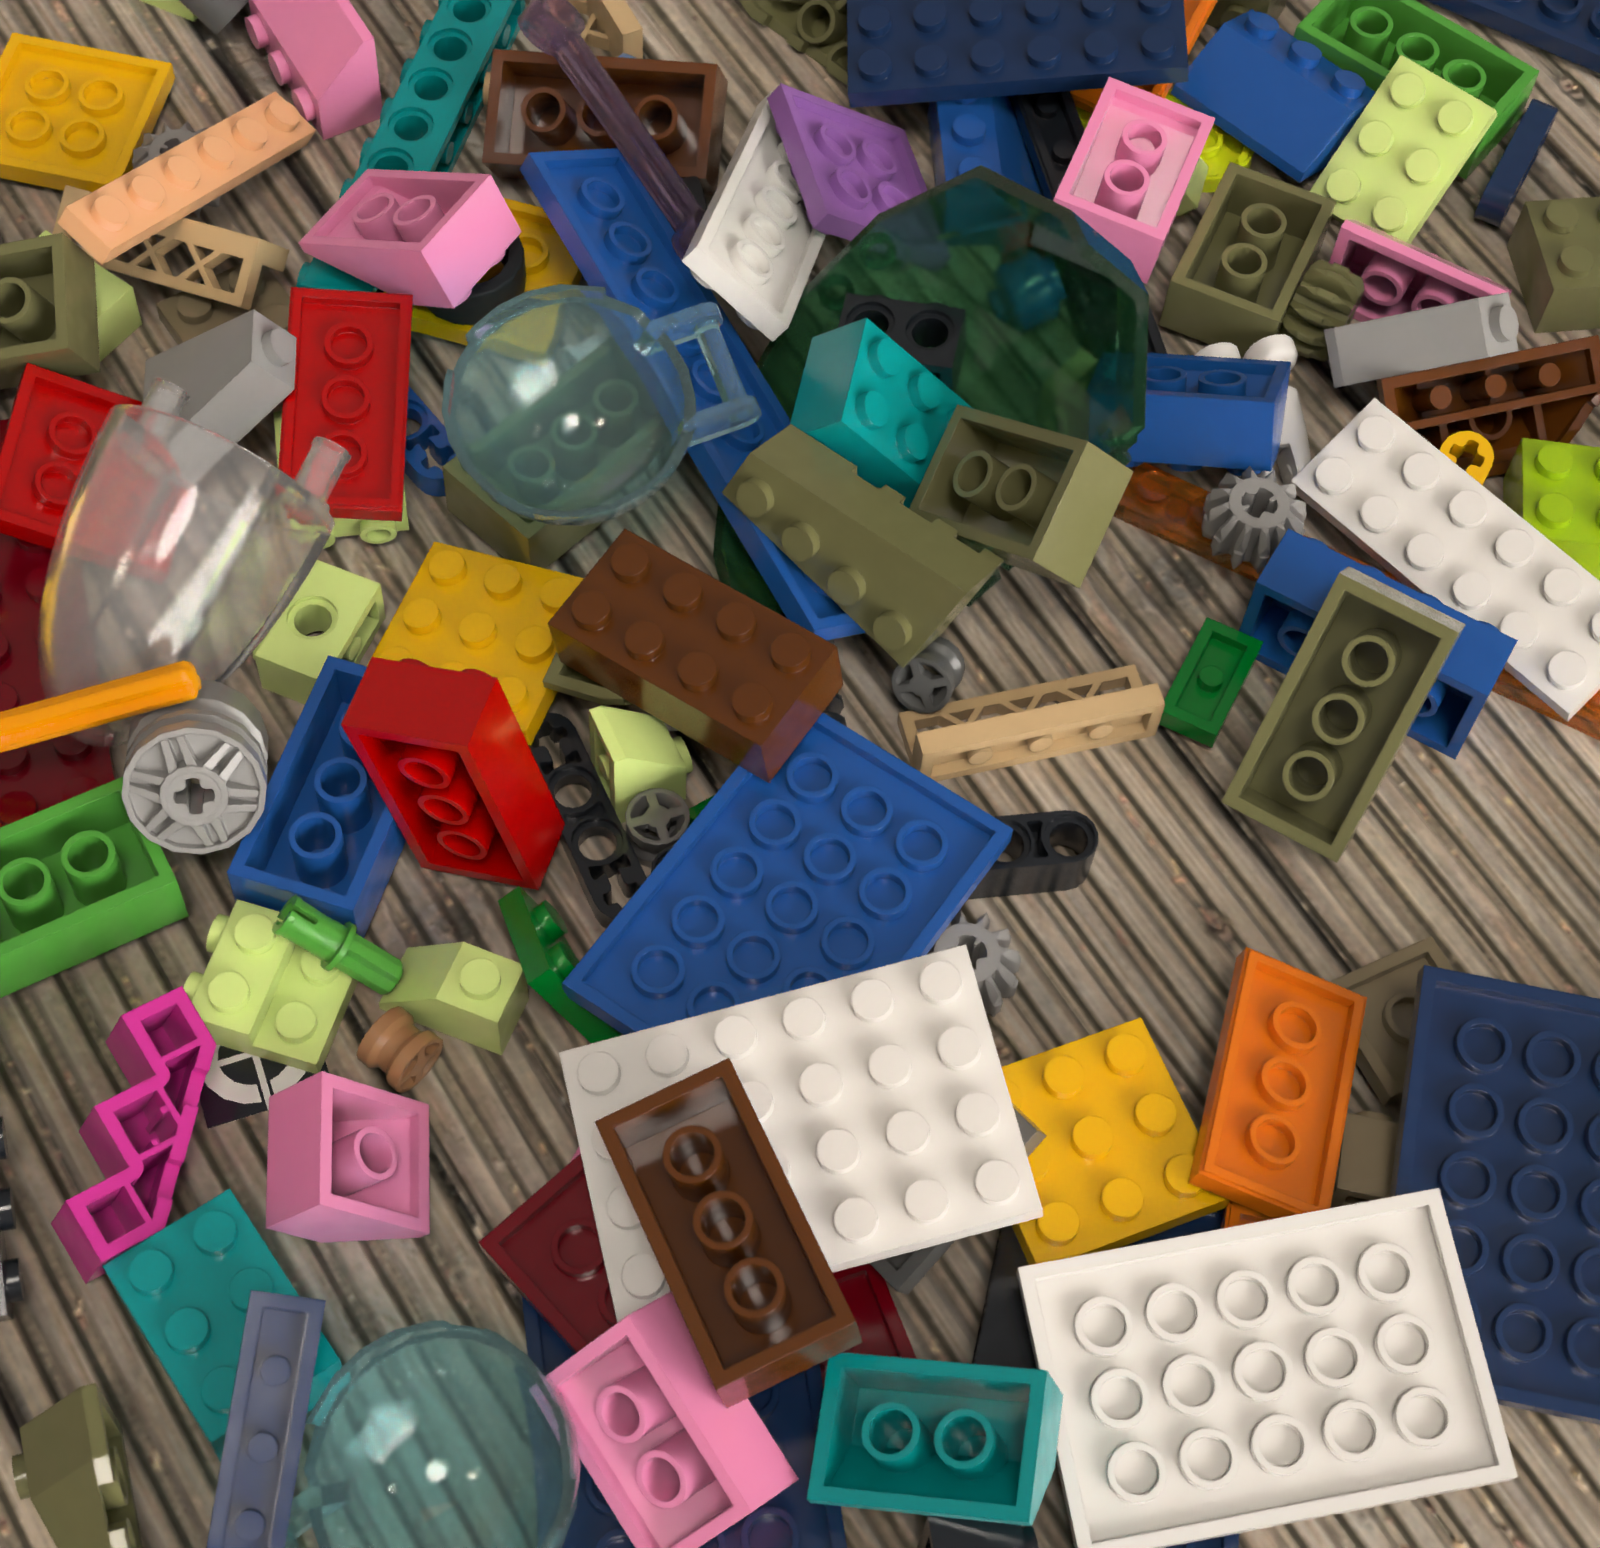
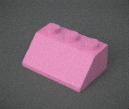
M248 0L251 15L245 17V26L256 49L265 48L268 53L269 65L276 81L280 86L288 84L292 90L291 96L295 108L307 122L311 120L323 140L380 119L382 99L374 37L349 0Z
M1345 219L1329 263L1333 264L1336 262L1350 268L1352 273L1363 278L1365 291L1354 315V319L1360 322L1509 292L1510 297L1512 289L1496 283L1487 277L1478 275L1357 220Z
M672 1292L627 1315L534 1384L635 1548H699L799 1480L748 1398L726 1408L711 1381Z

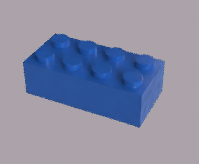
M1288 528L1256 581L1239 629L1240 632L1263 641L1256 660L1287 675L1339 572L1350 566L1466 624L1407 736L1456 759L1518 640L1500 632L1490 623L1477 621L1444 605L1439 599L1430 594L1420 593L1385 576L1383 572L1375 567L1362 565L1330 549L1323 542L1305 537Z
M328 655L267 785L264 812L252 831L242 838L227 870V876L235 903L238 899L280 912L292 896L297 895L306 903L343 925L349 921L357 926L356 934L364 938L406 840L341 726V722L367 666Z

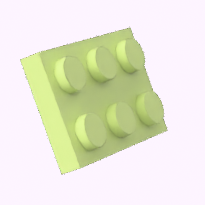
M1400 55L1310 189V192L1337 201L1332 218L1342 224L1345 219L1357 220L1411 244L1496 119V109L1405 56Z

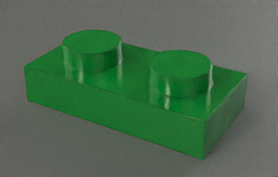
M1207 617L1164 699L1165 707L1159 725L1212 748L1260 653L1263 641Z

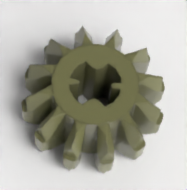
M1319 259L1311 264L1289 304L1279 334H1285L1293 339L1298 355L1309 360L1313 358L1326 362L1329 360L1324 330L1351 323L1365 291L1363 278L1352 273L1350 268L1336 262L1332 264Z

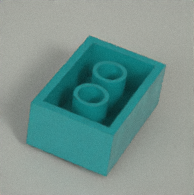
M864 318L812 337L790 424L856 465L857 476L878 488H882L886 484L905 496L903 505L909 508L957 404L969 408L972 407L868 318Z
M230 1188L103 1265L116 1293L220 1462L250 1290L299 1296ZM322 1331L320 1333L307 1413L349 1386L341 1361Z

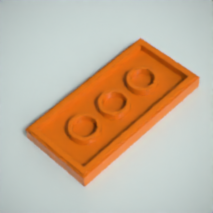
M1245 947L1237 956L1189 1184L1275 1219L1331 1208L1367 997Z

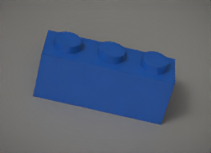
M1253 9L1223 23L1188 67V82L1175 83L1171 91L1173 96L1192 109L1216 118L1214 121L1215 125L1299 183L1327 166L1376 93L1366 86V82L1361 76L1352 71L1342 70L1323 57L1322 52L1315 45L1296 39L1281 29L1278 22L1272 16L1263 12H1256Z
M1009 96L929 102L928 127L938 216L948 244L1001 243L999 223L1009 212L1023 207H1037L1050 212Z
M1115 350L1092 393V444L1126 467L1139 466L1143 462L1167 464L1170 469L1181 472L1196 471L1203 466L1227 468L1229 473L1241 476L1249 466L1256 475L1262 471H1272L1280 448L1291 362Z

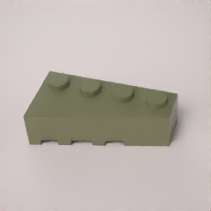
M792 424L750 452L722 491L750 521L902 668L946 630L1004 562L1002 558L986 548L978 553L957 540L959 531L941 519L937 518L931 523L903 505L906 497L885 484L882 488H878L857 476L856 465Z

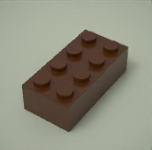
M493 49L482 163L498 178L526 180L520 171V167L529 152L624 148L648 189H650L651 183L697 176L703 193L714 194L718 187L728 81L718 64Z
M625 528L548 622L558 656L562 663L768 783L777 774L843 686L836 645Z
M730 1058L595 1121L711 1381L726 1408L863 1342L851 1310Z

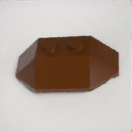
M1599 335L1378 379L1376 382L1380 402L1438 450L1448 436L1456 432L1471 431L1479 433L1488 440L1493 448L1494 460L1488 477L1505 474L1522 438L1570 443L1587 420L1593 408L1599 406ZM1463 451L1462 455L1457 458L1456 464L1466 471L1472 465L1474 455Z

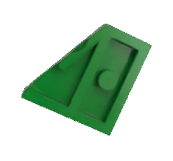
M520 886L498 900L528 985L591 1044L622 1036L619 1031L569 999L562 989V982L579 963V960L564 936L568 933V929L557 910L546 900L537 904Z

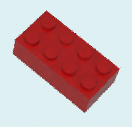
M371 657L341 722V726L421 868L539 890L562 835L565 823L497 677H492L477 669L469 668L455 671L431 667L422 661L412 658L395 661Z

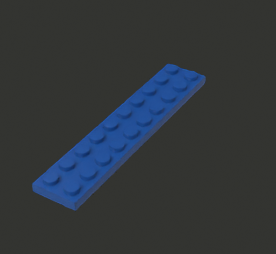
M624 148L529 152L520 167L521 173L786 618L825 640L866 633L722 493L749 453L789 426L791 420L712 291L697 282L690 268L682 262L686 253L685 247Z

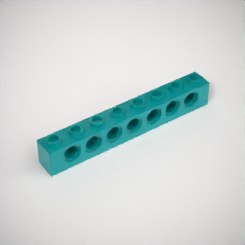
M439 0L438 10L433 20L427 19L422 27L419 48L414 58H407L403 64L400 86L394 98L388 97L383 104L380 126L374 138L368 137L363 144L360 154V166L354 178H347L345 180L340 197L367 169L430 172L453 171L484 106L483 84L486 72H491L493 49H511L526 18L525 0ZM315 257L311 263L305 262L302 265L296 287L384 292Z

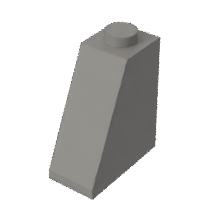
M1509 292L1324 330L1334 388L1519 351L1516 338L1519 329L1518 318L1515 310L1511 307Z
M253 309L147 359L145 364L139 464L181 489L192 486L295 389L297 338Z

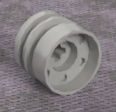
M201 680L202 688L198 691V696L194 700L136 715L130 723L121 797L133 825L149 841L173 852L206 854L229 848L252 831L264 812L267 790L269 736L262 715L243 693L220 682ZM191 778L199 779L200 784L192 783Z

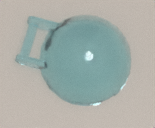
M566 284L524 292L498 305L477 322L465 335L468 345L459 357L454 370L447 369L442 402V414L446 433L453 451L470 479L493 502L519 517L548 525L585 526L612 520L642 505L668 482L683 460L688 447L750 426L761 417L762 412L754 396H747L719 328L723 323V317L716 303H701L651 321L639 308L606 296V287ZM696 338L723 402L696 412V397L689 369L676 348V345Z
M444 1320L427 1321L395 1329L361 1348L333 1375L306 1420L307 1424L315 1425L304 1466L308 1488L293 1498L285 1548H300L296 1539L311 1527L313 1528L319 1548H561L566 1540L577 1509L581 1475L576 1427L562 1393L541 1365L496 1332L487 1328L483 1330L472 1326L452 1325Z

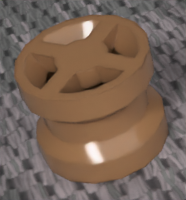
M397 1006L384 1013L370 1027L359 1044L357 1058L368 1068H380L386 1073L388 1085L397 1092L404 1093L417 1085L434 1066L441 1054L443 1040L432 1031H420L414 1026L413 1015L403 1007Z

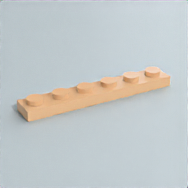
M275 91L66 206L57 223L101 265H104L305 147L316 132V129L300 115L299 111L291 103L285 101Z

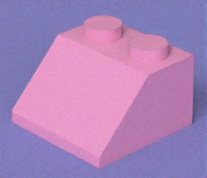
M324 1071L270 1096L266 1229L320 1243L421 1238L430 1234L429 1104Z

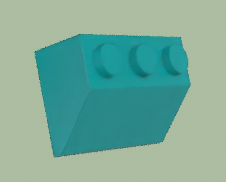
M841 1352L828 1359L807 1500L814 1504L1032 1526L1055 1469L1063 1394L1047 1370Z

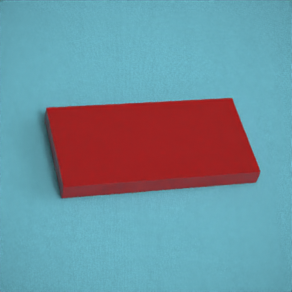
M301 287L290 288L288 332L297 338L295 389L283 400L276 497L277 515L402 521L413 295Z

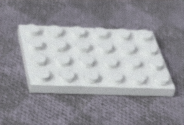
M966 944L559 1052L617 1323L627 1315L671 1292L595 1121L727 1058L731 1060L832 1273L1043 1217L1042 1205Z
M1439 1188L1018 1267L1016 1273L1036 1367L1039 1370H1047L1063 1394L1056 1461L1075 1548H1165L1510 1481L1518 1477Z

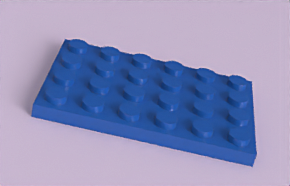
M822 713L770 783L738 765L562 982V989L569 999L623 1035L927 955L1010 843L1013 828L837 720Z

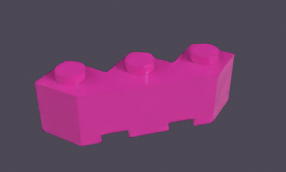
M182 986L121 1015L105 1042L131 1088L95 1105L78 1132L106 1180L66 1200L51 1222L53 1229L85 1284L106 1273L103 1265L164 1229L167 1224L177 1177L186 1156L199 1109L197 1106L216 1048V1042Z

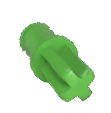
M297 895L292 896L279 912L277 917L283 920V922L279 920L274 922L272 928L274 934L286 938L321 959L320 966L323 969L330 971L335 967L380 995L389 994L403 974L404 970L402 969L403 964L401 960L356 934L357 926L349 921L343 925L306 903Z

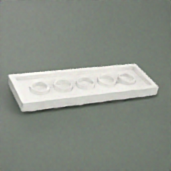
M771 91L757 105L682 262L690 268L697 282L705 288L717 292L734 307L739 318L747 326L761 331L773 342L790 325L826 235L813 229L806 216L804 201L797 182L791 174V165L783 142L776 131V123L767 100L773 92Z
M1376 398L1368 403L1291 480V484H1296V492L1300 498L1405 586L1420 593L1430 594L1439 599L1444 605L1477 621L1490 623L1500 632L1518 640L1504 669L1567 722L1599 691L1600 581Z

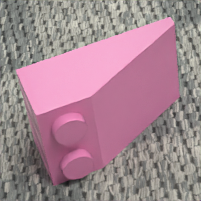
M1109 77L1056 192L1040 242L1147 284L1216 118Z
M367 169L298 243L303 252L384 292L413 295V305L454 309L469 298L472 288L483 275L504 258L505 250L522 231L491 174Z

